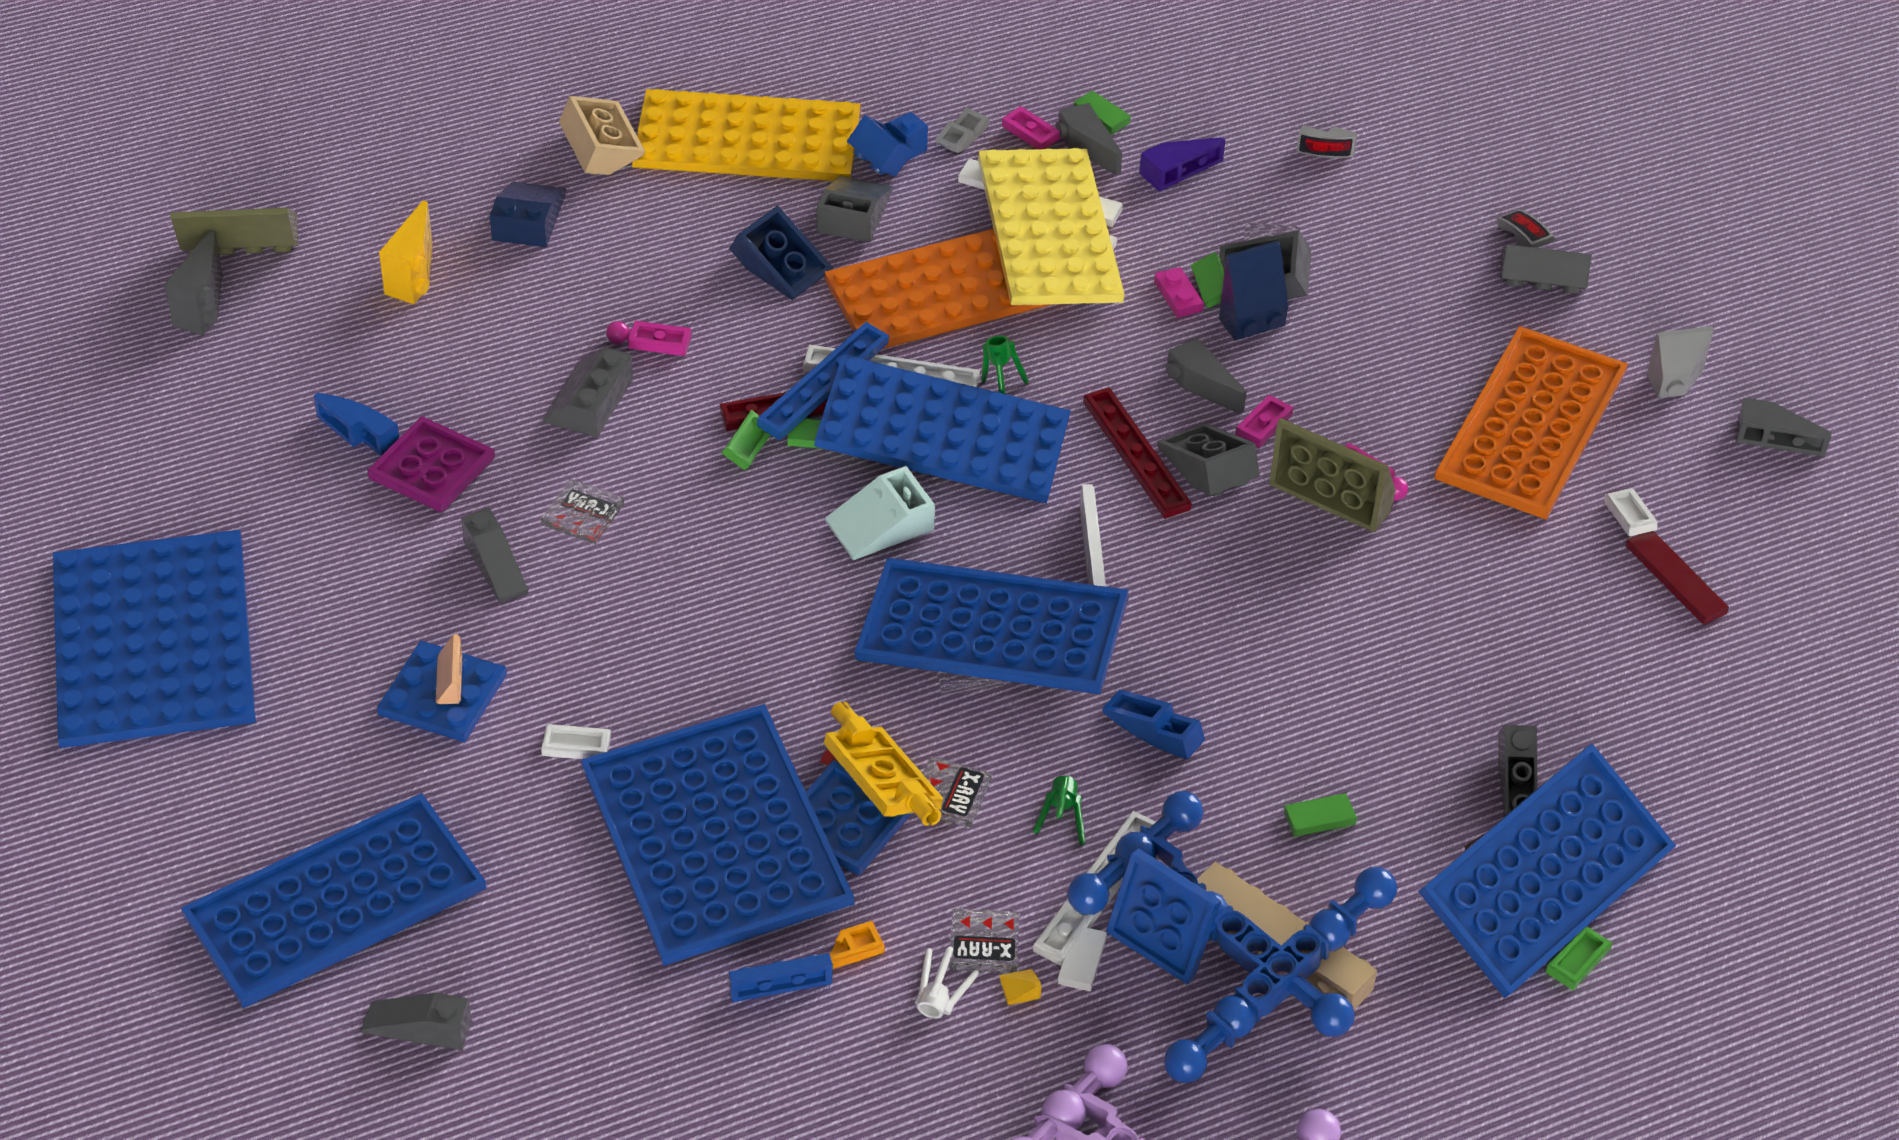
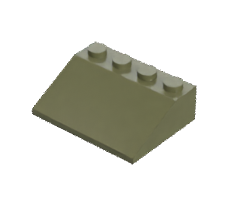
M289 208L170 212V218L180 250L188 251V255L210 230L216 233L219 255L234 254V249H246V254L263 253V248H274L275 253L292 252V247L299 246L297 212Z
M1282 418L1278 420L1269 485L1375 533L1392 511L1395 487L1389 466Z

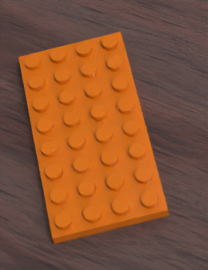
M994 229L824 272V280L853 332L865 322L870 323L889 335V342L883 349L1053 305L1010 304Z
M1519 326L1438 466L1435 480L1547 520L1627 371L1628 363Z

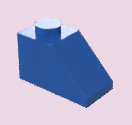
M911 111L883 123L914 149L907 161L927 151L928 125Z

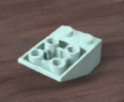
M905 466L878 476L829 514L825 521L852 560H856L933 531L935 504L908 467Z

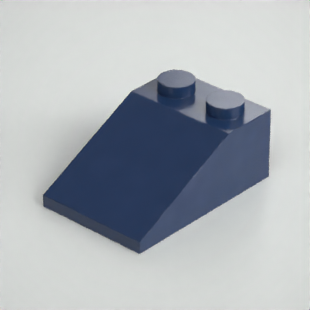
M511 182L496 197L490 212L492 240L547 247L567 193L566 188Z
M778 205L741 231L729 248L748 271L791 300L823 278L825 271L833 270L831 264Z
M1275 241L1227 255L1219 320L1234 341L1285 326L1288 300L1280 243Z

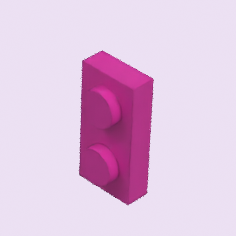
M1022 106L1002 118L1003 128L1037 150L1046 149L1060 140V131Z
M1181 267L1155 273L1154 282L1176 318L1203 312L1204 303Z
M1268 395L1236 427L1235 435L1255 443L1256 447L1261 448L1276 433L1278 420L1282 418L1287 421L1292 416L1293 407Z

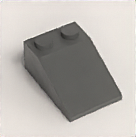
M210 230L165 282L173 326L202 336L216 323L219 313L223 273L215 231Z
M1300 231L1220 246L1219 257L1225 271L1227 255L1278 241L1281 246L1287 300L1308 296L1311 249Z
M1207 423L1157 441V447L1193 488L1209 496L1220 495L1224 493L1225 489L1233 486H1244L1249 483V480L1260 476L1255 443Z

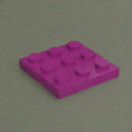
M421 416L367 470L368 478L443 513L495 459V449Z

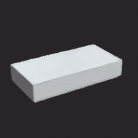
M1633 488L1605 494L1604 503L1628 536L1657 530V520Z
M547 724L541 748L542 756L584 759L607 752L611 739V729Z
M1074 925L1072 934L1078 928V925ZM1091 928L1084 930L1064 957L1058 977V984L1091 992L1107 939V932Z

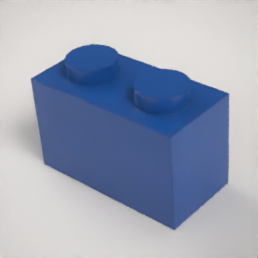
M865 114L846 141L854 148L853 153L864 161L869 160L871 162L870 168L882 176L888 173L896 177L914 150L880 121Z

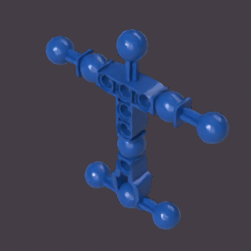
M1177 791L1169 795L1163 804L1162 817L1150 828L1141 826L1140 832H1129L1122 836L1116 845L1115 854L1107 855L1108 864L1097 874L1082 873L1075 877L1070 883L1067 892L1068 902L1072 908L1082 915H1095L1101 912L1108 903L1109 889L1124 877L1131 853L1138 848L1155 859L1158 856L1169 868L1206 890V885L1203 882L1199 884L1194 873L1184 865L1182 852L1166 841L1175 831L1190 832L1198 827L1203 818L1204 808L1197 795L1189 791ZM1369 867L1361 871L1355 881V893L1345 903L1340 905L1336 901L1331 900L1328 903L1329 909H1323L1315 913L1309 925L1306 924L1303 930L1293 934L1282 945L1245 915L1234 911V908L1231 905L1228 906L1222 895L1214 891H1208L1222 900L1210 933V939L1213 942L1217 940L1221 950L1250 974L1243 981L1241 988L1239 986L1235 988V995H1228L1218 1001L1213 1012L1209 1011L1206 1013L1207 1028L1194 1040L1180 1039L1169 1046L1163 1063L1171 1079L1179 1083H1193L1200 1079L1207 1068V1055L1222 1042L1232 1048L1235 1045V1039L1248 1035L1255 1022L1258 1023L1261 1017L1272 1012L1290 994L1311 1010L1312 1023L1319 1033L1327 1037H1339L1347 1033L1355 1018V1012L1349 1000L1338 993H1327L1324 995L1306 979L1320 967L1322 959L1327 960L1329 958V952L1343 948L1350 936L1356 935V919L1368 908L1383 909L1392 903L1398 889L1392 873L1382 867ZM1233 930L1237 931L1238 933L1228 934L1227 932ZM1302 950H1310V951H1312V952L1305 954V953H1301L1300 951H1302ZM1253 951L1263 952L1262 954L1258 955L1252 954ZM1284 971V972H1287L1288 974H1286V975H1278V974H1276V973H1277V972ZM1255 993L1264 994L1262 997H1254L1252 995Z

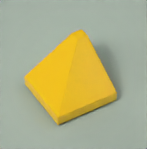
M1033 969L999 975L1008 1005L1041 999L1042 985Z

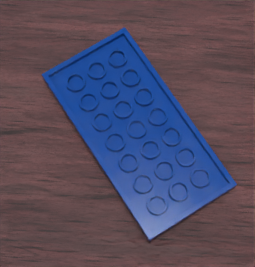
M842 354L815 437L814 447L899 468L907 466L912 471L1047 504L1071 410Z
M887 558L854 651L855 659L1101 695L1129 599L1128 590Z
M1591 743L1418 890V892L1505 998L1521 986L1676 845L1598 749Z
M420 793L181 907L183 917L244 1009L487 888L486 880L423 793Z

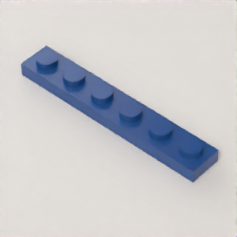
M865 322L757 418V426L776 439L782 440L829 397L842 354L869 361L888 344L889 335L870 323Z

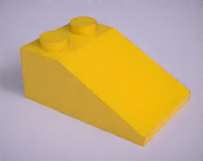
M422 200L379 251L384 294L411 304H415L422 295H425L430 285L433 243L427 201Z

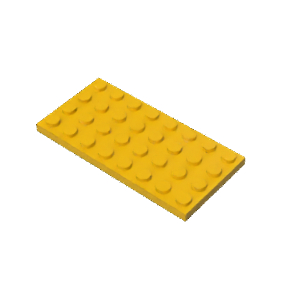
M646 89L637 131V137L645 152L642 157L632 162V168L835 181L839 176L851 178L855 154L853 153L854 148L846 141L859 123L861 103Z

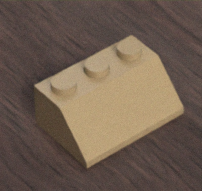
M569 96L559 123L585 173L610 175L644 155L645 150L618 101Z

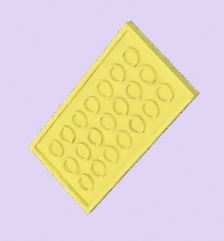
M1087 149L979 150V167L1010 304L1123 303L1125 294Z

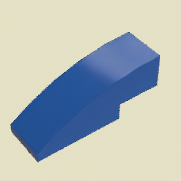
M323 393L314 395L317 417L352 447L364 442L382 456L399 439L398 424L371 407L334 395Z
M1119 689L1102 708L1103 713L1134 736L1167 753L1187 760L1205 741L1200 720L1175 714L1172 704Z

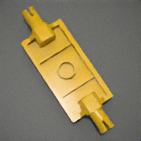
M843 701V704L841 702L834 704L831 709V715L842 727L837 732L826 733L823 744L883 816L894 817L901 814L915 813L923 825L929 826L930 823L933 826L937 824L941 819L942 813L939 809H941L944 799L882 726L871 727L863 716L859 717L853 711L848 702Z

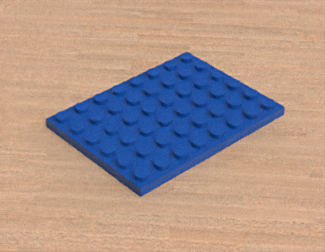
M241 530L53 552L57 729L60 748L256 723Z
M765 704L581 759L582 770L663 966L855 905L854 895Z

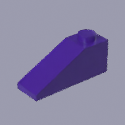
M1219 137L1161 143L1141 153L1139 174L1160 192L1222 162L1226 140Z

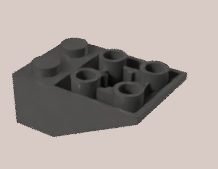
M839 176L824 189L817 205V232L871 243L893 191V186Z

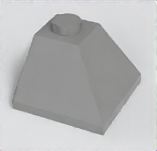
M1712 326L1659 332L1656 334L1647 377L1658 399L1683 396L1691 389L1704 370L1714 332Z

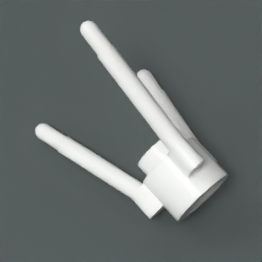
M950 946L945 951L934 982L930 983L929 986L932 949L928 948L925 953L920 988L915 1004L918 1011L929 1018H941L943 1013L950 1015L956 1002L979 975V971L974 970L949 999V990L941 983L953 952V948Z

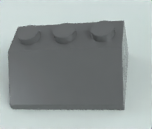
M1506 244L1502 248L1500 279L1506 280V285L1523 287V282L1534 283V289L1551 291L1552 286L1563 287L1562 292L1580 294V289L1585 290L1588 286L1592 254Z
M603 347L579 360L545 414L543 422L598 437L633 380L632 354Z

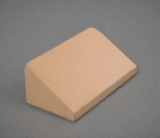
M453 634L437 657V704H459V701H461L462 648L458 634Z

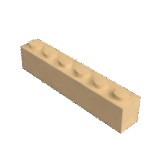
M1216 861L1197 878L1199 884L1203 882L1206 885V891H1214L1222 895L1228 906L1231 905L1234 911L1245 915L1280 945L1285 943L1296 932L1303 930L1306 924L1309 925V922H1305L1291 913L1286 906L1278 904L1266 896L1258 887L1251 886L1239 878L1234 871L1223 867ZM1233 930L1228 931L1229 934L1238 933L1237 931ZM1343 947L1337 951L1329 952V958L1327 960L1322 959L1320 967L1306 980L1324 995L1327 993H1338L1346 997L1355 1010L1373 991L1377 970L1369 962L1358 958ZM1302 950L1300 952L1307 954L1311 953L1312 951Z

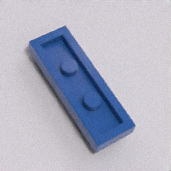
M829 953L813 954L805 958L775 961L767 965L742 967L738 970L729 971V993L732 1003L832 984V961Z

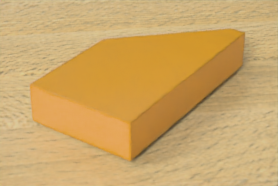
M873 921L840 931L835 940V945L830 952L832 969L885 953L884 943Z

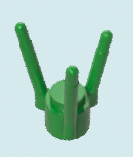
M1002 335L988 338L986 344L982 345L981 382L985 383L987 381L990 360L996 366L999 393L1006 394L1002 365L1007 364L1011 356L1025 385L1029 384L1026 372L1017 355L1015 342L1009 341L1008 337Z
M1065 775L1058 776L1053 780L1051 791L1046 793L1045 802L1037 818L1033 833H1039L1052 804L1056 808V818L1058 819L1062 818L1064 810L1070 809L1073 806L1079 844L1084 846L1086 842L1081 811L1082 797L1077 794L1078 783L1074 778Z

